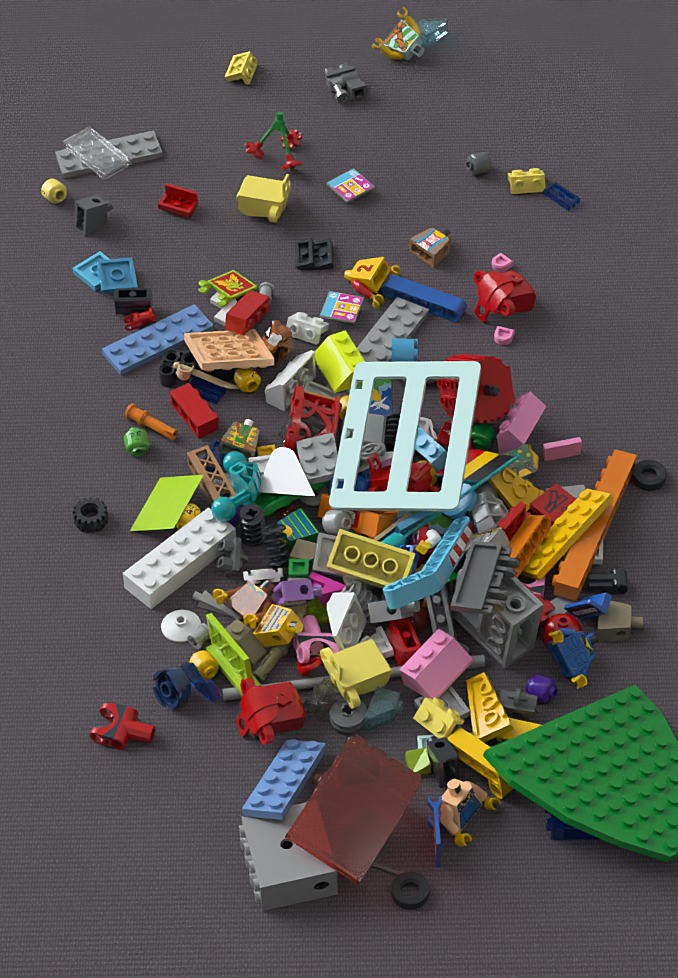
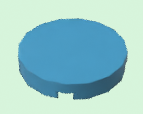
M463 483L461 494L470 489L471 486ZM473 490L460 500L458 509L455 511H444L443 513L450 519L465 516L464 513L467 510L470 512L473 509L477 500V493Z

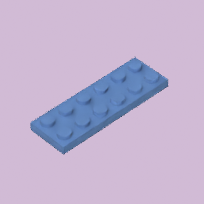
M194 304L102 348V354L116 371L123 375L162 356L167 350H174L185 345L184 333L214 331V325Z
M286 740L243 806V816L283 820L326 752V744L316 741Z

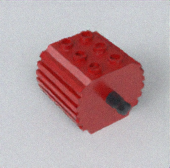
M455 354L452 355L453 358L448 357L446 361H476L481 366L473 422H496L497 419L504 418L503 414L507 415L510 412L511 404L515 403L510 366L504 365L502 359L491 356ZM437 379L441 393V406L447 412V416L453 418L460 380Z

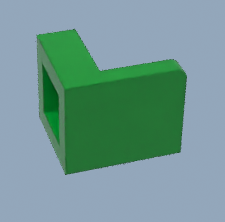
M289 559V578H308L309 559Z

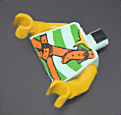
M404 7L402 9L405 11V15H401L399 12H397V15L405 20H401L384 42L380 38H376L375 41L379 43V46L372 44L373 49H380L381 53L391 60H409L413 54L421 57L424 53V48L421 47L420 29L412 17L407 15L408 11Z

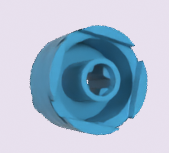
M392 338L391 362H417L418 339Z

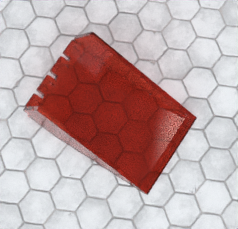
M358 734L355 737L350 736L285 836V838L357 885L366 874L423 783L419 780L421 775L410 768L407 771L404 770L405 765L393 757L387 759V753L373 745L370 748L367 746L369 742Z

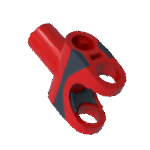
M105 703L101 706L99 713L112 723L106 727L92 728L89 734L92 741L97 744L123 750L129 739L152 743L156 727L137 722L139 713L133 707Z

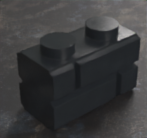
M115 288L114 304L116 315L141 313L153 307L151 288Z

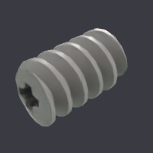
M354 580L347 584L340 593L355 592L369 623L371 620L368 603L380 600L370 590H367V587L362 585L359 580Z

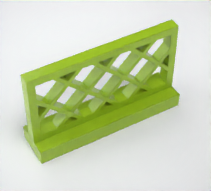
M207 614L206 619L212 645L205 648L217 660L219 669L241 696H243L240 687L242 679L252 678L256 686H261L252 674L249 657L213 614Z

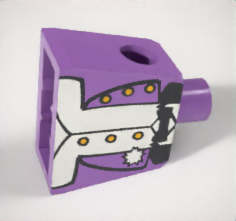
M310 579L280 582L273 589L275 605L285 608L306 605L314 597L322 596V587L320 584L312 585Z

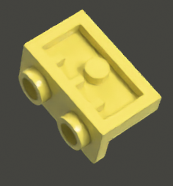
M250 51L234 55L225 75L226 80L229 82L242 78L246 85L250 84L257 67L256 58L253 57Z

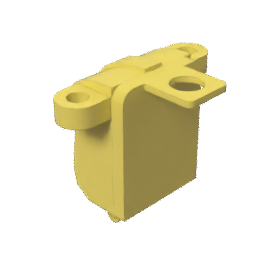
M286 174L283 181L247 175L236 196L240 212L247 216L267 217L269 222L276 223L288 202L291 190L289 174Z
M372 639L334 654L329 647L320 650L321 659L333 685L340 691L351 709L361 705L358 695L385 686L389 681L390 675L393 673L375 641Z

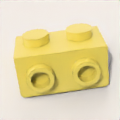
M538 168L529 169L528 172L513 170L512 173H508L511 194L545 191V174Z
M425 697L413 717L414 720L438 738L448 737L456 724L462 725L464 722L459 718L460 714L457 711L446 708L444 706L445 702L437 697H434V699Z

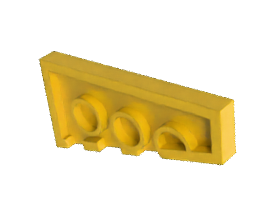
M483 672L466 680L473 736L484 743L513 730L514 727L488 676Z

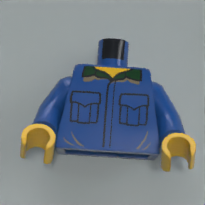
M559 628L555 632L549 633V636L553 637V641L546 644L563 676H575L571 681L573 683L577 682V689L586 686V675L592 664L591 660L595 657L592 646L598 643L595 634L590 633L585 636L584 632H576L572 628Z

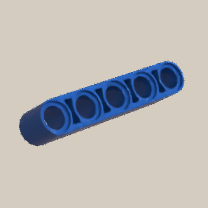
M390 275L381 287V293L389 299L402 298L429 309V313L453 322H457L467 309L466 302L461 298L397 275Z

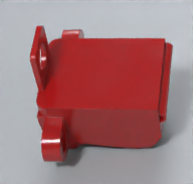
M486 271L475 272L474 281L478 286L477 295L480 299L474 313L482 322H486L490 311L494 314L511 316L517 312L531 311L535 307L533 305L536 300L535 291L520 273L516 271L502 273L495 271L489 273ZM481 306H483L485 309V313L483 316L480 313Z
M376 452L367 459L372 478L369 479L371 485H369L368 492H384L388 486L391 465L382 468L379 455ZM374 459L376 460V463H377L376 470H375L374 467H373V460H374ZM428 462L412 463L407 492H426L429 489L432 481L430 471L432 466Z
M252 678L241 680L240 687L243 696L241 697L240 706L242 711L236 718V723L242 737H245L250 730L253 736H259L261 743L266 745L274 742V733L298 730L304 727V722L306 721L305 710L297 689L291 682L256 686ZM242 719L245 722V729L242 727Z

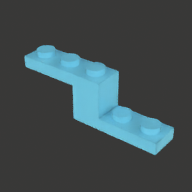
M418 427L415 450L439 472L445 468L447 451ZM463 482V483H465V484H469L471 487L474 486L475 484H477V483Z

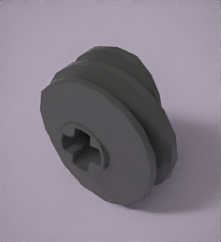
M345 699L335 702L330 709L331 725L343 733L359 730L366 722V705L360 700L361 705L351 709Z

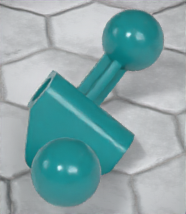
M238 451L228 453L223 459L224 470L231 475L236 495L232 498H217L211 506L213 517L221 522L231 520L238 506L254 503L259 494L261 474L258 465L255 462H248L246 457Z

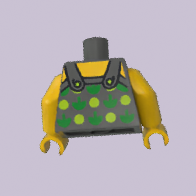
M524 444L501 454L513 456L516 453L520 454L521 459L516 460L507 467L515 471L525 481L531 482L530 479L534 477L538 470L539 457L531 449L530 444Z

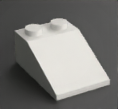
M355 592L332 593L330 601L327 603V611L332 635L339 651L358 644L367 620Z

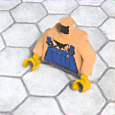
M452 779L447 784L448 789L441 796L440 821L452 836L455 835V844L463 847L467 846L465 842H471L472 838L470 834H461L460 832L483 805L482 801H484V806L487 810H497L493 807L492 803L501 804V801L498 798H489L487 796L488 793L472 782Z

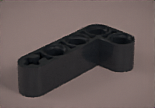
M167 350L163 354L159 365L160 384L164 387H172L177 381V369L173 367L175 362L191 368L195 366L194 369L226 382L231 381L234 377V368L231 370H202L192 352ZM191 374V376H190V377L200 378V377H197V376L192 375V374Z

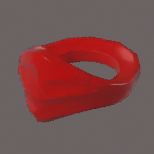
M321 657L309 659L307 664L298 661L297 670L299 675L303 677L308 676L313 668L323 663Z

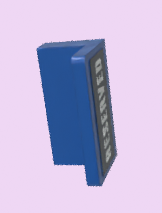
M608 593L580 598L579 602L567 604L564 609L579 619L607 614L612 596Z

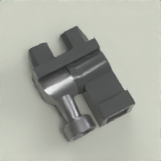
M344 63L337 70H334L332 67L325 68V85L330 92H336L335 98L338 103L347 102L349 97L352 101L366 98V84L360 80L354 65L349 66L347 63ZM354 91H359L360 94L354 95Z

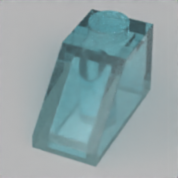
M446 18L422 19L417 23L421 32V45L425 48H428L448 32V19Z
M377 686L364 718L365 731H370L395 721L397 713L400 714L403 709L400 692Z

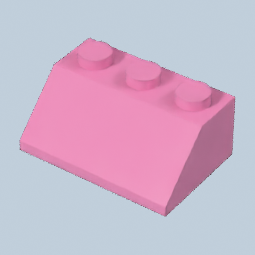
M531 391L525 395L521 394L516 398L515 406L507 414L508 418L499 427L501 430L497 435L500 455L525 444L546 408V405Z
M438 629L402 666L400 674L405 686L426 698H439L473 662V659L454 637Z

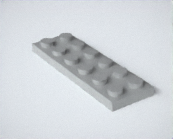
M154 131L55 151L63 179L163 157Z

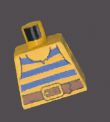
M272 604L253 634L264 647L285 645L290 643L295 633L302 632L303 624L293 610Z

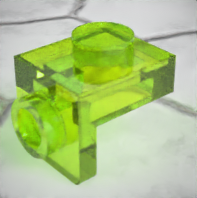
M314 597L306 607L307 615L315 616L318 624H330L327 604H320L318 598Z

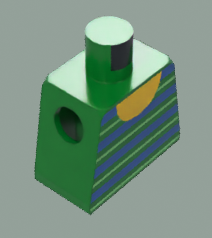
M301 508L277 522V524L286 526V529L282 532L286 533L287 537L282 540L288 541V545L285 547L289 549L290 553L297 539L317 543L319 531Z

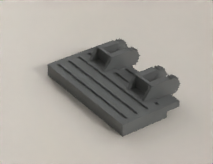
M471 541L452 599L451 609L453 611L492 615L493 610L504 611L506 604L500 600H507L509 594L505 590H500L503 578H514L516 571L512 568H516L519 564L516 558L510 557L512 547H504L499 543Z

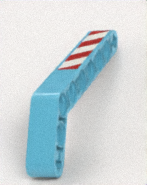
M468 516L457 518L451 523L420 572L393 582L383 588L389 609L401 608L439 592L444 587L463 556L464 548L470 536L474 534Z

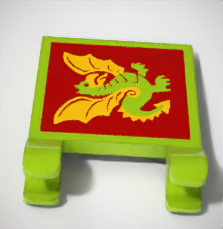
M232 270L211 280L199 281L201 288L198 289L199 292L205 294L212 287L220 293L218 299L221 301L217 302V305L225 307L231 300L245 295L249 290H257V286L235 270Z

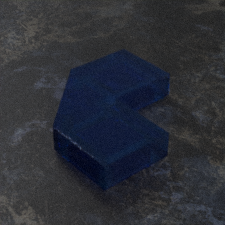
M185 662L180 666L182 671L190 678L191 685L207 700L217 701L222 697L213 680L203 679L193 662Z

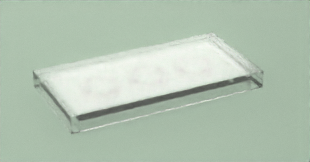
M90 126L62 141L65 148L104 180L132 164L130 158Z

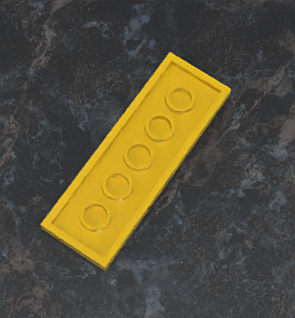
M591 489L582 491L579 497L567 507V510L555 520V523L551 526L549 532L520 575L541 580L614 500L613 496L610 493Z

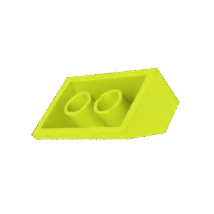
M346 330L328 336L315 351V362L333 392L338 393L350 389L355 366L365 361ZM357 382V386L363 384V382Z

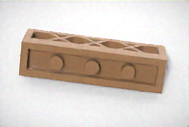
M208 445L187 452L188 466L193 475H204L199 485L211 506L217 498L221 497L222 492L230 494L231 497L228 498L236 495ZM204 453L208 455L206 460L198 458L199 455ZM207 466L214 467V473L207 472ZM215 479L223 481L221 486L215 485L213 482Z

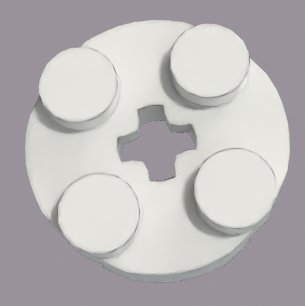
M273 568L250 570L251 574L249 575L247 571L243 572L244 580H247V583L252 582L254 584L261 583V579L279 582L280 577H283L282 568H278V572H275Z

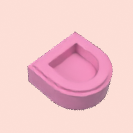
M499 253L492 259V268L497 272H505L513 266V261L502 253Z
M497 326L494 333L495 342L499 345L510 344L515 335V330Z

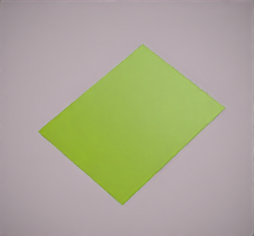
M204 475L160 478L130 531L174 529Z

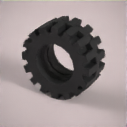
M89 497L88 500L83 498V501L79 500L77 502L78 505H74V523L80 531L85 530V533H89V531L95 533V530L99 532L101 527L105 528L108 523V511L104 501H99V498L94 500L93 497ZM88 513H96V514H97V515L94 516V517H85V516H84V515H86V514H88Z

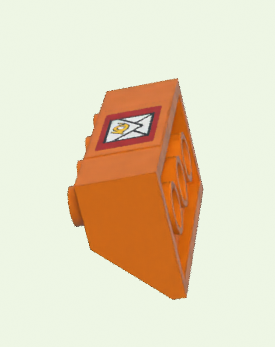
M329 493L321 494L318 517L323 518L329 510H334L329 504ZM344 510L351 517L350 529L354 530L355 534L368 535L370 539H374L390 527L399 512Z

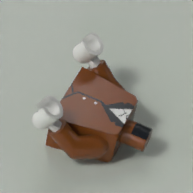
M274 320L270 323L271 327L263 335L262 340L274 357V365L271 366L278 367L294 349L291 329L281 325L280 321Z

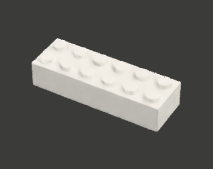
M207 508L123 572L124 588L150 609L154 608L222 555L224 552L218 550V544L224 539L233 540L236 538L235 527L227 521L221 522L216 520L212 515L211 509Z

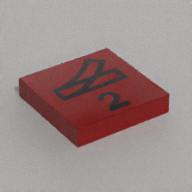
M556 483L531 502L529 509L537 515L549 516L552 526L555 520L567 510V507L576 498Z

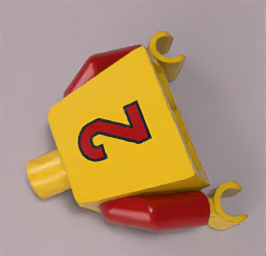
M374 257L372 259L359 260L353 270L345 271L344 277L346 281L351 282L354 290L361 293L367 299H372L373 307L379 309L380 303L383 304V296L380 294L374 295L373 293L378 292L389 272L390 275L399 276L401 269L397 265L391 267L384 257Z

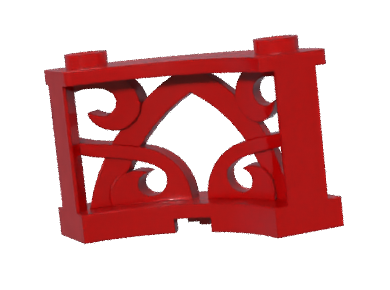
M296 385L291 399L290 417L293 424L288 426L283 447L289 448L292 451L297 450L296 441L303 440L305 434L306 439L312 438L309 427L301 422V419H308L314 413L322 419L326 428L313 437L333 433L334 437H336L339 415L342 410L339 397L335 396L333 399L304 391L302 386ZM303 409H306L307 411L311 409V412L305 413ZM300 430L305 432L303 436L299 435ZM293 451L297 459H299L298 452Z

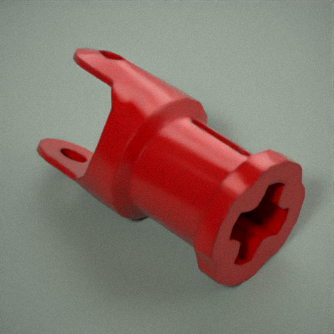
M151 307L147 311L136 312L124 318L126 323L125 329L131 331L142 328L143 325L151 322L156 323L157 319L153 308Z

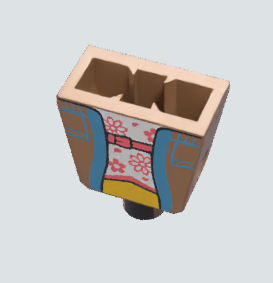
M429 228L409 239V252L435 268L450 252L452 234L447 229L439 232L435 228Z

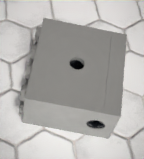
M317 800L292 805L283 820L241 816L242 825L239 826L240 844L242 850L245 851L244 858L246 867H249L251 885H254L256 904L260 903L262 911L338 894L337 869Z

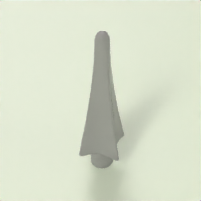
M204 590L203 594L197 591L193 594L192 598L199 601L197 607L212 610L238 620L242 619L240 615L224 604H217L216 599H213L212 595Z

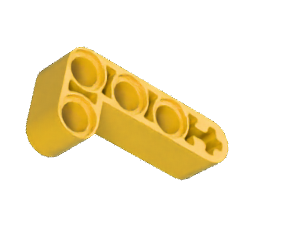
M458 728L447 737L456 751L458 759L488 779L490 790L494 796L502 799L514 789L483 757L484 751L491 747L462 728Z

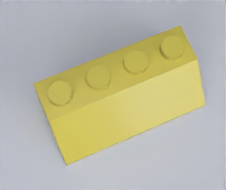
M339 529L327 563L328 571L384 588L393 582L411 575L416 554Z

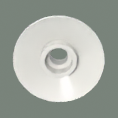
M176 610L166 615L161 624L162 633L170 641L177 643L188 642L187 636L193 634L198 629L201 621L191 611Z

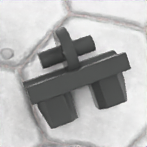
M236 537L233 540L224 539L219 542L218 550L224 552L225 557L219 558L217 568L224 571V576L230 577L232 573L238 572L243 568L244 564L248 563L249 557L243 555L240 538Z
M517 688L516 692L501 689L499 700L507 715L515 712L520 713L524 718L534 716L538 696L521 693L520 688Z

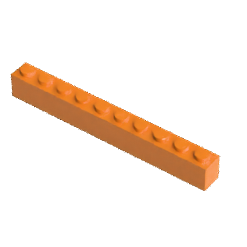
M615 449L612 456H608L607 468L602 469L601 481L596 482L594 490L610 493L614 500L565 553V561L561 560L559 564V574H555L552 581V586H555L554 595L577 601L594 563V559L598 554L600 545L605 538L631 479L637 455Z

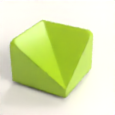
M426 747L410 750L405 753L410 777L431 773V763Z

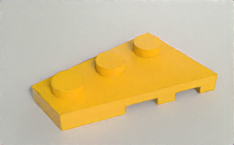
M506 467L488 480L510 509L521 501L526 504L527 512L530 503L544 493L543 490L537 489L528 480L525 481L509 467Z

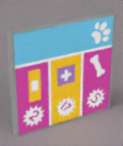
M354 168L326 183L347 203L375 189V186Z
M329 291L320 313V318L355 324L364 297Z

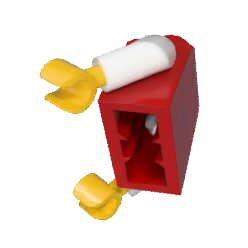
M428 523L418 529L408 542V545H417L415 550L420 552L416 569L420 565L427 563L442 539L437 530L429 529Z

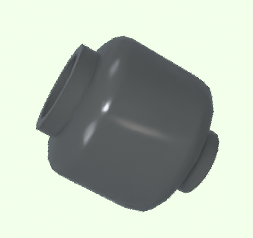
M485 152L472 153L468 156L465 166L472 175L487 174L492 167V159Z

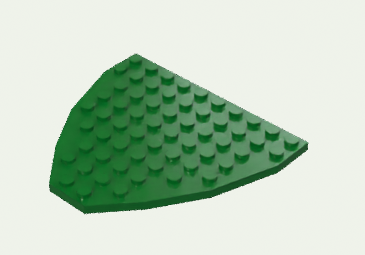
M636 685L484 751L483 757L511 787L564 823L615 846L665 862L678 857V742L662 712Z

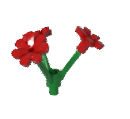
M283 112L276 113L275 122L261 140H258L256 144L252 142L245 144V147L248 148L246 150L248 154L253 153L255 158L262 160L264 151L260 148L264 145L263 142L273 130L281 131L282 147L286 149L287 162L281 167V171L303 165L302 162L294 160L293 155L290 154V150L294 148V145L296 147L301 145L299 140L302 139V135L298 134L296 129H293L292 132L288 131L285 119L283 118Z

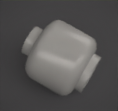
M329 510L322 520L325 531L331 535H338L339 529L349 532L352 523L349 513L344 510Z

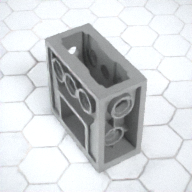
M462 569L458 571L456 587H457V584H458V581H459V578H460ZM515 576L514 578H503L500 590H505L509 594L507 600H500L506 604L504 611L493 610L492 615L451 610L452 617L504 669L534 648L544 605Z

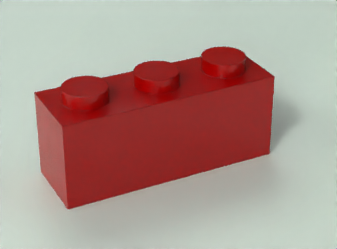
M249 290L226 313L225 329L241 335H245L249 330H252L254 325L260 322L265 314H268L270 310L269 296Z
M190 383L170 391L171 405L198 439L218 430L219 417L215 411L212 412L208 402L200 397L198 390L194 389Z

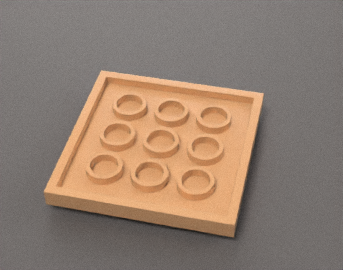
M255 329L249 330L245 335L232 331L184 333V341L202 370L248 369L256 366L266 368L274 365V357Z

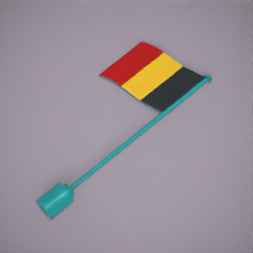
M469 450L463 482L477 484L462 493L461 499L516 460H520L521 455L518 453L515 456L500 455L484 450ZM445 468L437 472L434 476L444 477ZM437 511L404 535L394 532L381 542L399 548L407 543L406 538L444 511Z

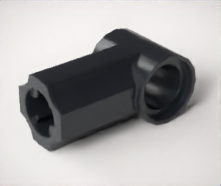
M618 568L610 573H589L588 588L589 590H610L615 595L625 594L628 591L627 572Z

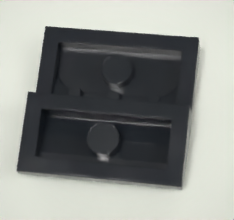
M312 238L295 242L297 269L324 270L334 268L333 242L331 238L313 242Z

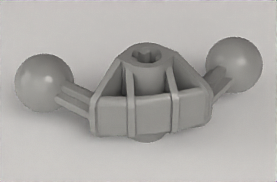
M488 482L483 483L475 490L477 500L473 509L469 512L474 534L496 528L499 521L508 515L507 508L502 500L498 499V493Z

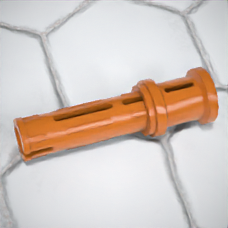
M133 403L127 407L124 415L125 418L136 421L139 426H147L172 441L177 437L173 434L178 435V430L153 418L148 411L137 408Z

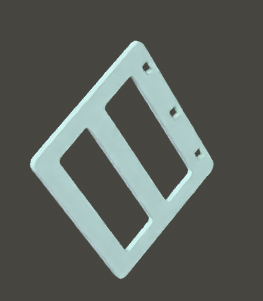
M476 361L358 363L354 369L329 499L331 508L334 510L455 511L458 509L481 376L480 364ZM378 379H406L387 490L384 492H356L354 490L374 383ZM429 379H459L441 491L407 492L426 382ZM357 382H363L362 389H356ZM348 431H354L352 438H347ZM338 481H344L343 489H337Z

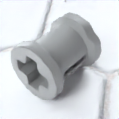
M268 282L261 283L259 293L269 296V304H271V296L275 292V287Z
M201 623L193 634L187 636L188 642L195 649H200L202 644L207 639H210L208 625Z

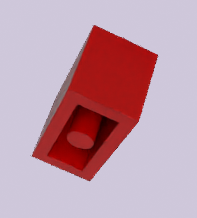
M409 617L390 620L386 636L394 650V657L398 666H403L422 646Z

